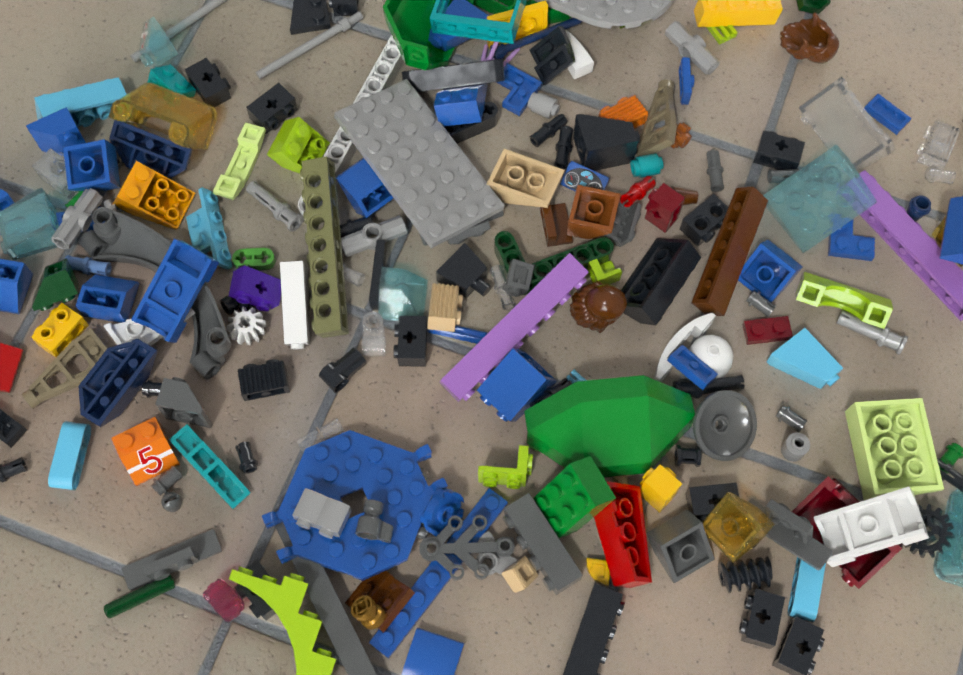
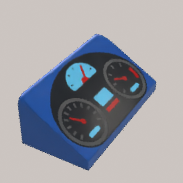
M570 161L560 185L575 192L577 185L606 190L609 177L574 161Z

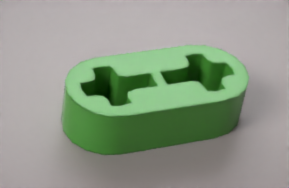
M269 248L238 249L232 256L236 269L241 265H250L258 271L270 270L276 262L274 253ZM264 256H268L269 259H267L266 262L263 263L262 259L264 258ZM242 257H246L244 263L241 264L240 260L242 259Z

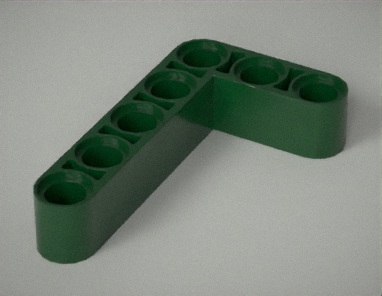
M501 231L497 233L494 239V252L507 278L510 266L508 262L512 259L525 262L514 236L510 232ZM605 237L598 238L532 263L534 269L529 291L524 295L528 294L546 277L539 276L537 273L544 272L548 275L569 253L586 270L588 263L592 260L597 259L599 264L610 261L614 247L613 242ZM507 243L508 246L502 247L499 244ZM604 249L607 253H601L598 250ZM578 257H585L587 260L581 261Z

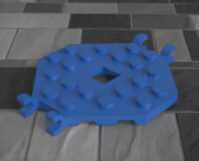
M349 430L306 448L279 510L262 515L267 529L283 522L293 546L276 551L281 564L299 557L363 581L408 561L413 544L422 525L420 521L422 512L426 510L435 490L439 488L445 490L448 487L444 478L428 486L418 463L432 458V451L429 445L426 444L412 453ZM305 488L342 502V497L355 491L363 490L367 500H377L384 504L383 513L379 515V518L394 527L391 543L380 540H368L355 534L358 519L365 512L348 518L340 538L333 536L332 539L320 535L317 528L310 527L308 530L296 524L297 520L293 517V512Z

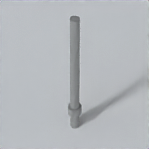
M227 0L210 1L154 40L145 42L143 49L140 48L130 57L134 62H137L147 54L151 55L157 51V47Z
M358 11L348 18H342L337 21L338 24L258 70L256 75L259 79H262L339 32L349 30L351 25L363 19L362 13Z

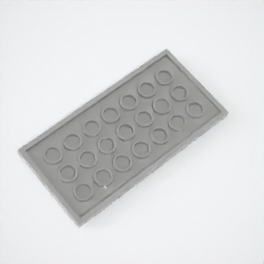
M407 79L335 112V120L431 249L503 211L505 205L491 187L487 185V182L444 126L438 122L437 117Z

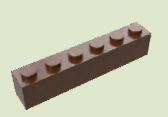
M753 186L735 189L691 302L705 315L714 313L716 316H725L767 206L768 200Z

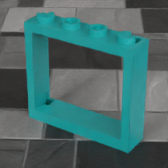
M436 0L430 16L432 33L514 44L527 0L516 1L510 23L445 14L450 0Z

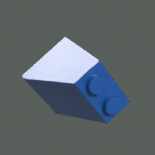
M512 348L477 391L481 394L480 399L488 406L493 405L498 410L497 415L505 422L508 420L516 422L524 414V411L530 408V403L542 396L544 391L549 387L551 388L557 380L528 353Z

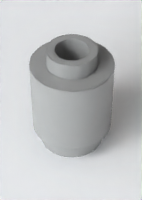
M533 92L529 98L527 108H530L531 112L551 119L552 116L556 117L560 105L558 104V99L541 92Z
M792 433L782 444L781 453L788 461H799L809 451L810 441L802 433Z

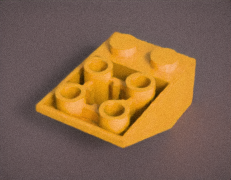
M136 161L113 204H116V207L131 215L177 230L196 193Z

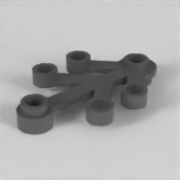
M456 515L449 518L448 525L436 537H427L420 543L419 552L421 557L426 561H437L449 572L450 577L455 581L463 578L464 568L459 564L454 565L445 554H455L474 572L477 579L484 580L489 574L488 566L480 564L469 553L495 552L501 558H508L512 555L515 548L514 542L508 537H501L497 542L468 543L479 531L486 528L487 519L483 515L475 516L472 525L455 543L444 542L453 532H457L462 528L463 521ZM477 519L483 520L484 525L482 527L476 526L475 521ZM458 520L460 525L456 528L452 527L451 521ZM501 543H508L509 549L502 550L500 547ZM434 545L436 551L433 553L428 552L427 546ZM455 568L461 570L462 574L458 577L452 574ZM484 568L486 574L484 576L478 575L477 569Z

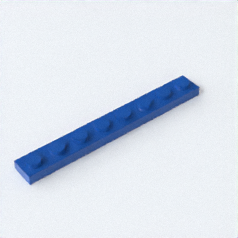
M489 488L465 518L462 528L454 532L447 543H455L472 525L473 518L477 515H483L487 519L486 528L479 531L468 543L478 542L479 538L489 530L503 512L504 508L508 505V501ZM477 519L475 524L478 527H482L484 522L481 519ZM445 554L454 565L463 564V561L455 554ZM432 561L411 589L415 594L383 633L378 630L369 641V644L389 659L451 579L449 572L437 561ZM458 568L453 569V575L456 573Z

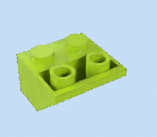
M300 117L284 121L266 155L281 167L300 174L302 161L323 157L330 142Z

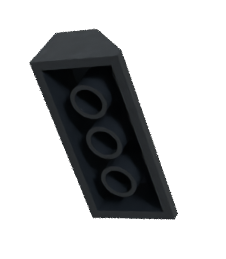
M655 239L621 289L627 301L624 311L625 315L640 324L655 326L658 324L701 259V256L689 240Z

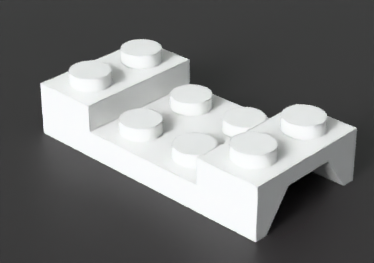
M909 486L814 516V521L822 535L824 545L833 551L832 556L827 561L831 567L855 561V557L903 543L908 545L929 538L914 492Z

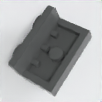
M619 200L612 233L599 237L610 239L618 247L630 243L635 237V226L641 216L640 209L642 204L639 202L630 207H624L626 202L621 204Z

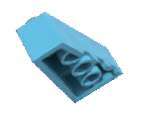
M119 77L34 97L37 120L67 107L76 125H83L84 128L92 125L95 119L100 118L104 120L128 110V96Z

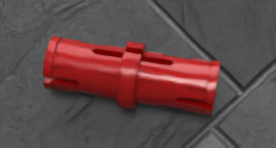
M646 176L639 183H634L630 190L620 197L621 204L628 200L624 207H630L637 200L643 199L646 193L655 187V180L653 179L648 183L652 177Z

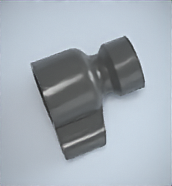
M370 499L365 500L363 508L365 514L359 517L355 533L358 537L391 543L394 527L379 518L384 508L382 502Z

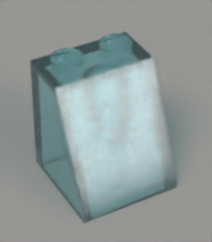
M43 188L33 191L0 211V235L3 238V241L0 242L4 254H8L13 261L58 248L51 239L59 227L56 218L57 209Z

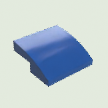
M417 627L401 675H455L464 643Z

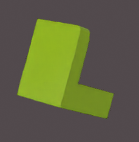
M595 259L588 263L587 271L592 283L600 281L604 284H612L620 281L622 270L621 268L615 269L612 261L599 264L598 260Z

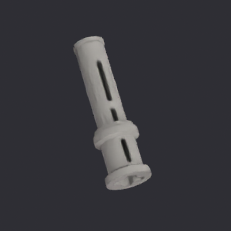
M256 181L248 184L246 191L273 212L274 218L277 221H282L286 224L289 231L293 232L301 226L304 220L303 216L291 210L289 204L281 203Z
M845 311L841 312L836 323L875 340L876 344L880 347L884 345L895 350L898 355L902 352L908 339L906 335L902 337L891 332L888 327L882 329L862 322L858 317Z

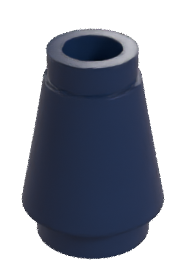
M923 195L913 197L909 202L906 212L916 222L931 211V201Z

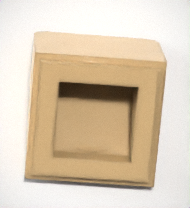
M523 556L502 572L504 579L515 593L525 590L539 576L526 556Z

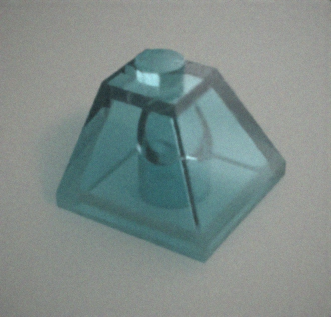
M382 267L379 285L378 319L399 321V316H424L428 280L406 269Z

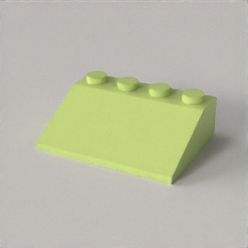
M923 398L855 402L845 411L864 501L908 486L914 492V495L944 490Z

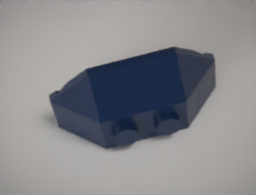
M120 119L114 120L109 138L110 142L116 146V151L126 167L131 169L135 162L138 161L169 179L187 170L193 151L182 140L149 127Z
M140 339L107 348L79 385L80 415L100 428L119 417L139 392L143 382H146L149 378L158 351Z

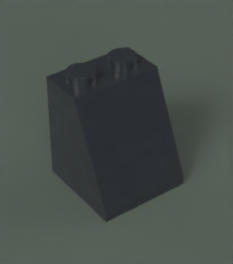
M577 114L575 118L573 140L582 166L598 171L630 164V161L634 160L635 154H637V144L640 143V135L638 130H634L632 122Z

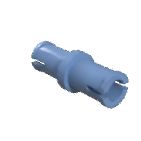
M71 255L65 257L72 270L82 271L86 275L94 273L109 276L111 274L112 266L110 262L96 261L92 257L79 258Z

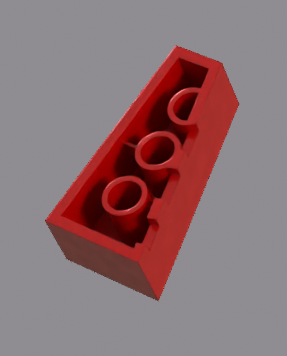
M606 481L616 499L599 512L594 519L613 586L633 588L652 583L640 486Z

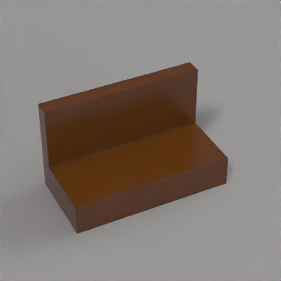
M565 203L549 204L548 208L540 207L547 247L573 243L572 236L567 235L569 219Z

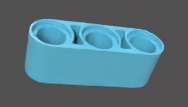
M68 421L62 424L49 472V487L68 490L77 489L90 441V424Z
M797 557L788 604V616H797L809 622L815 621L826 563L820 570H816Z

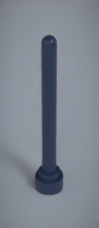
M571 18L515 40L514 44L507 43L504 45L503 43H498L493 58L504 59L508 52L545 38L558 26H563L564 30L581 24L582 21Z

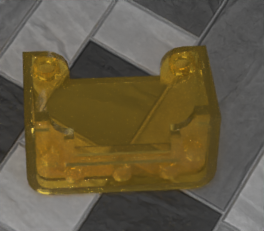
M144 83L116 100L111 107L108 117L121 122L133 121L138 124H143V119L146 117H157L171 123L169 138L173 143L185 148L207 150L217 121V111L208 104L153 83Z

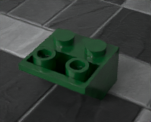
M67 258L45 267L33 296V311L39 309L41 311L48 310L54 306V303L61 300L63 302L70 301L78 294V280Z

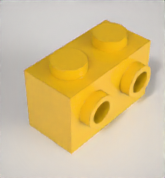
M61 302L58 307L50 312L45 322L35 329L31 338L38 346L57 358L69 343L80 336L89 325L81 315Z
M661 464L655 470L651 467L639 483L641 486V497L659 513L676 496L682 485L676 479V474L670 468H664Z

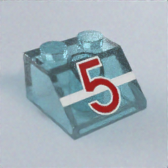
M153 16L146 20L142 30L139 47L141 56L139 58L145 67L149 66L152 69L170 60L178 52L155 17Z

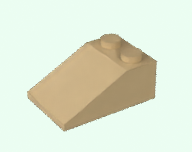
M504 149L487 185L491 187L501 202L548 208L564 174V170Z

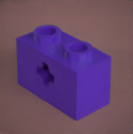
M245 265L233 271L229 291L230 297L235 298L239 303L256 306L260 311H269L279 306L282 293L280 279Z

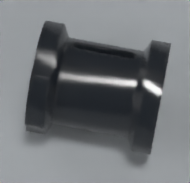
M675 446V466L694 464L696 467H700L702 454L699 446L695 448Z

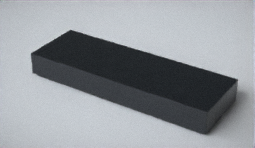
M385 240L376 241L369 294L371 310H379L387 252Z

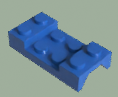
M174 239L131 320L159 333L164 337L165 341L177 343L187 324L184 321L203 284L210 281L219 262L186 242Z

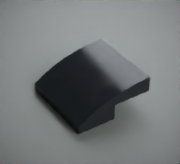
M558 26L529 50L537 64L534 69L543 85L548 84L575 62L574 52L563 26Z

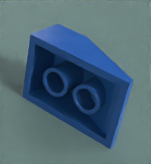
M487 83L445 88L436 93L434 108L438 122L443 126L482 122L488 87Z

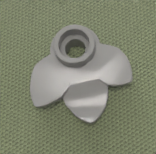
M487 531L479 538L478 542H497L498 539L495 540L493 535ZM504 542L501 543L500 547L502 550H508L509 544ZM495 552L479 553L476 558L480 564H483L484 559L491 561L492 565L489 567L488 575H492L495 572L502 575L505 569L518 561L511 556L501 558ZM484 568L477 569L481 574H486Z

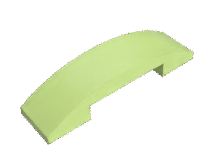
M245 122L237 139L238 147L225 174L220 175L213 190L214 195L232 200L239 195L257 161L266 131L264 127Z

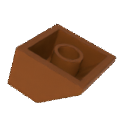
M577 185L568 221L567 235L592 239L611 234L621 194Z

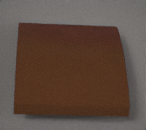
M383 571L363 580L345 604L351 608L354 601L360 596L368 595L385 611V619L378 627L384 633L415 592L395 579L389 572Z

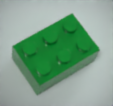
M589 456L570 463L533 499L560 539L577 532L615 500L616 497L592 457Z

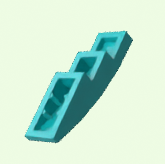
M188 424L169 439L174 447L232 509L251 493Z

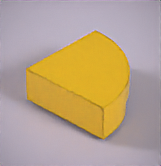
M586 558V567L593 580L608 587L610 572L606 560Z

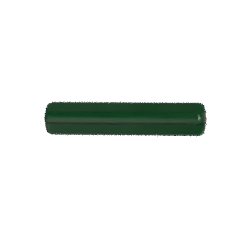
M169 575L165 579L152 582L106 604L103 609L108 619H111L176 587L175 581Z

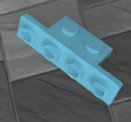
M201 187L198 191L202 208L186 217L192 247L205 254L212 251L213 259L219 262L218 266L229 270L232 268L231 254L227 245V236L223 227L218 197L212 191Z

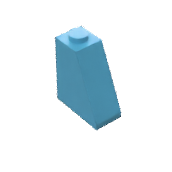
M806 328L775 350L767 360L770 366L819 389H822L827 384L831 387L840 379L838 374L843 369Z

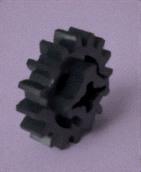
M919 504L918 507L925 527H929L931 532L927 531L929 538L918 541V544L912 543L904 545V547L911 546L909 551L913 555L919 551L921 558H924L926 553H929L934 558L935 551L944 554L942 547H951L947 539L954 538V534L949 531L954 529L952 523H946L950 518L947 514L942 515L941 508L938 507L933 511L931 504H928L926 509H923ZM934 518L942 524V528L934 525Z

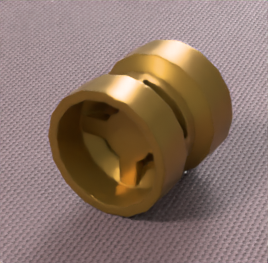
M368 595L360 596L352 604V616L361 621V624L368 630L376 629L383 623L385 619L384 609L376 604Z

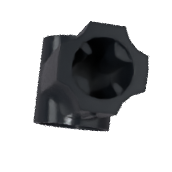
M353 347L337 362L327 364L320 371L319 377L336 393L342 390L348 384L349 378L365 366L367 362L362 354Z

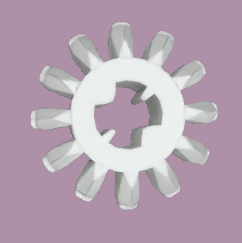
M244 306L240 313L234 310L235 317H228L230 324L227 325L231 339H237L240 345L246 341L249 346L253 339L259 342L258 335H265L263 328L266 327L262 313H256L253 307L247 311Z

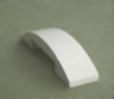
M714 313L696 318L673 336L661 355L654 380L662 382L673 367L667 361L669 356L690 335L697 339L700 338L712 325L716 317Z

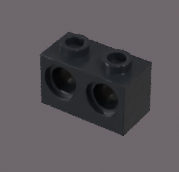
M712 194L682 220L680 230L697 246L703 242L708 243L715 236V232L721 228L728 206L715 194ZM696 226H700L704 230H699L696 228Z

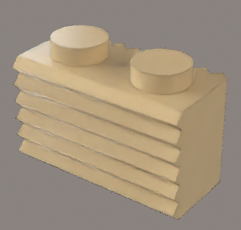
M432 284L427 329L455 332V324L460 325L461 311H457V308H462L463 295H459L458 285Z

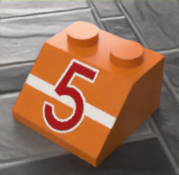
M156 417L111 438L122 463L136 486L168 471L172 466L180 465L165 430Z

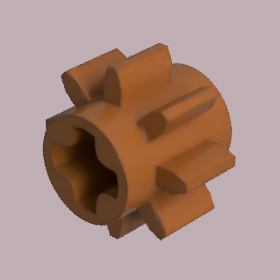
M684 122L682 124L679 123V125L676 123L675 143L671 147L673 149L675 147L684 148L692 138V135L689 133L691 128Z

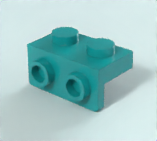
M171 64L150 69L147 86L170 110L176 109L179 100L195 96L196 89Z

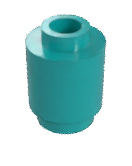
M656 153L635 157V160L630 161L633 177L644 178L646 176L658 175L664 167L662 157H658Z

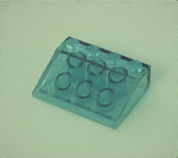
M837 144L763 195L768 200L766 208L802 253H805L877 203V200L852 162Z

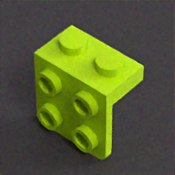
M519 445L517 469L478 466V482L483 483L485 487H497V485H506L509 489L526 487V475H531L533 454H528L529 446Z

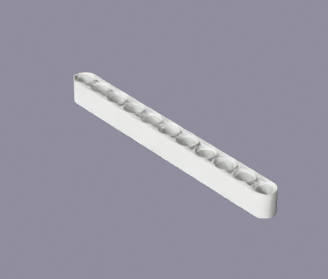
M392 35L353 104L392 86L404 64V60ZM341 126L323 156H327L335 163L336 177L346 170L357 149L351 140L344 141L350 138ZM321 180L316 182L315 187L320 184ZM301 195L298 201V208L303 216V212L306 210ZM323 201L317 204V208L322 205Z

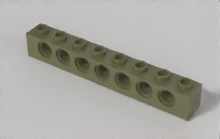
M326 156L302 161V169L300 170V177L304 184L302 199L306 210L303 212V218L307 224L305 241L309 249V254H307V263L310 267L308 282L312 289L310 306L314 313L312 329L316 335L322 338L349 334L335 163ZM321 180L320 184L315 187L316 182ZM323 201L322 205L317 208V204ZM324 222L323 228L318 230L319 225ZM326 243L325 249L320 251L321 245ZM328 264L327 270L322 273L323 266ZM329 286V292L323 295L324 289ZM331 308L330 315L325 317L326 310Z

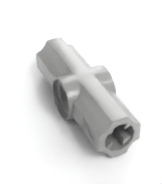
M679 21L670 24L665 31V35L678 47L681 57L690 58V61L704 74H712L719 66L720 61L706 48L703 38L697 34L693 36Z
M91 188L85 189L75 205H70L66 209L62 223L51 237L52 242L58 248L63 250L70 249L80 233L87 231L92 222L93 212L98 209L103 201V197L98 191Z
M400 215L378 224L368 223L363 227V230L341 238L343 253L347 258L367 249L375 250L377 240L388 242L406 235L407 229ZM370 235H378L375 238H369Z

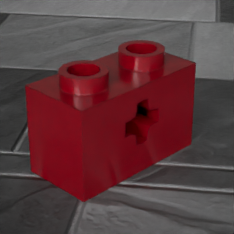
M663 183L658 189L654 188L649 194L648 199L650 201L645 207L647 210L645 219L666 233L679 218L685 197Z

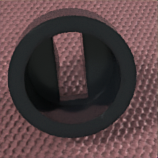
M229 295L220 300L223 310L228 315H231L234 310L237 311L240 303Z

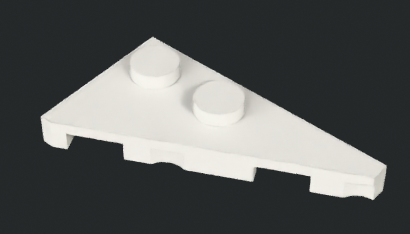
M192 308L190 309L184 321H186L188 318L195 314ZM127 319L123 323L113 325L108 323L104 325L117 345L140 339L149 346H152L163 338L162 335L149 327L136 323L131 319Z

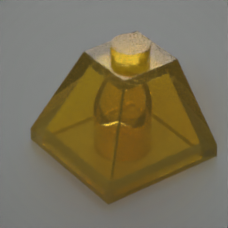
M731 492L726 493L702 523L706 535L732 562L737 561L757 545L775 525L757 506Z

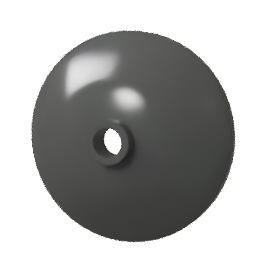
M720 390L708 395L698 406L693 420V433L697 445L708 457L720 461H731L742 456L752 445L757 431V418L753 406L742 394L730 390Z

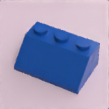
M963 196L949 200L939 259L963 264Z

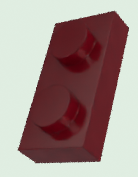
M788 316L748 320L742 324L747 345L785 341L793 337Z

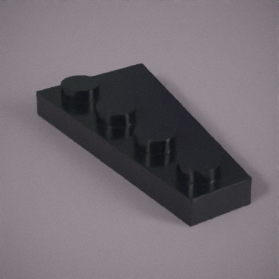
M294 0L290 25L291 35L331 28L326 0Z

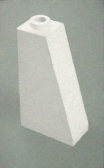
M303 261L280 262L284 344L291 346L292 350L304 349V345H310L308 267Z

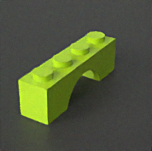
M807 272L803 273L796 291V300L816 307L832 306L855 315L862 322L885 329L893 310L892 300Z

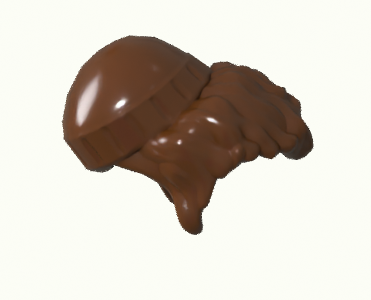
M816 12L813 13L812 19H802L800 22L789 23L780 32L782 36L780 38V45L789 54L793 55L795 59H808L814 63L823 64L830 61L836 55L839 48V39L827 23L819 18Z
M595 281L578 289L572 295L570 313L577 325L601 333L608 325L613 324L623 315L627 301L624 293L619 288Z

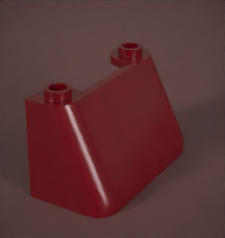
M830 474L791 512L809 520L813 526L812 538L824 545L822 535L814 521V516L860 501ZM903 544L855 557V561L839 565L843 572L842 579L850 587L855 585L860 589L903 549Z

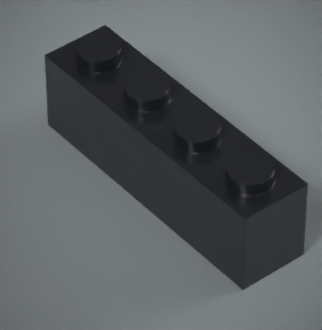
M594 584L563 675H601L597 673L600 663L605 664L609 650L605 647L608 639L613 640L617 626L613 625L616 615L621 616L625 602L621 601L622 593Z

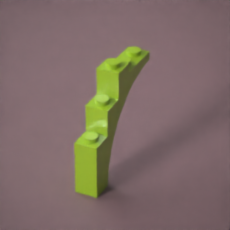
M240 566L238 571L232 569L229 580L250 589L261 597L278 615L287 630L293 647L296 675H331L336 661L335 658L331 657L332 652L322 648H318L317 652L312 651L322 621L317 620L318 614L304 610L303 615L298 613L308 583L304 582L305 577L290 573V576H284L281 585L276 584L278 580L276 578L263 574L262 579L252 576L254 571Z

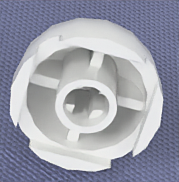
M701 336L689 348L693 354L718 373L715 379L725 377L732 367L734 357L732 348L720 336Z

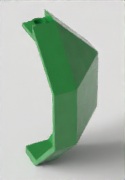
M386 0L383 5L386 24L407 66L426 71L448 65L457 48L456 46L445 52L440 48L434 47L428 41L431 29L430 16L436 0ZM466 0V1H468L469 3H471L472 5H474V1H475V0Z
M645 375L577 381L524 411L527 426L526 443L564 468L572 462L591 456L604 478L645 474L651 467L654 468L692 427L695 410L690 394Z

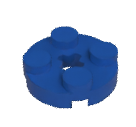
M439 488L435 490L426 510L420 516V521L424 524L428 533L436 537L448 525L450 517L456 515L462 519L464 509L461 508V502L464 503V499L459 493L451 489L443 490ZM458 520L451 521L452 527H458Z

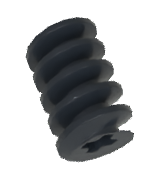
M766 556L765 560L757 557L755 562L749 558L745 563L742 560H737L736 565L733 561H728L726 567L723 562H719L718 576L721 586H725L728 593H732L733 585L740 592L742 584H745L747 589L751 590L752 583L754 582L757 589H761V583L764 581L767 588H770L773 574L769 557Z

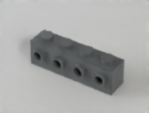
M529 493L504 508L505 516L503 520L510 530L513 528L517 533L516 540L522 550H528L531 555L529 560L536 571L540 569L544 575L543 583L549 591L553 590L558 595L581 580L583 576Z

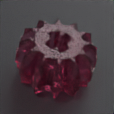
M217 579L214 583L212 582L203 592L204 599L227 622L238 617L245 608L244 602L222 579Z

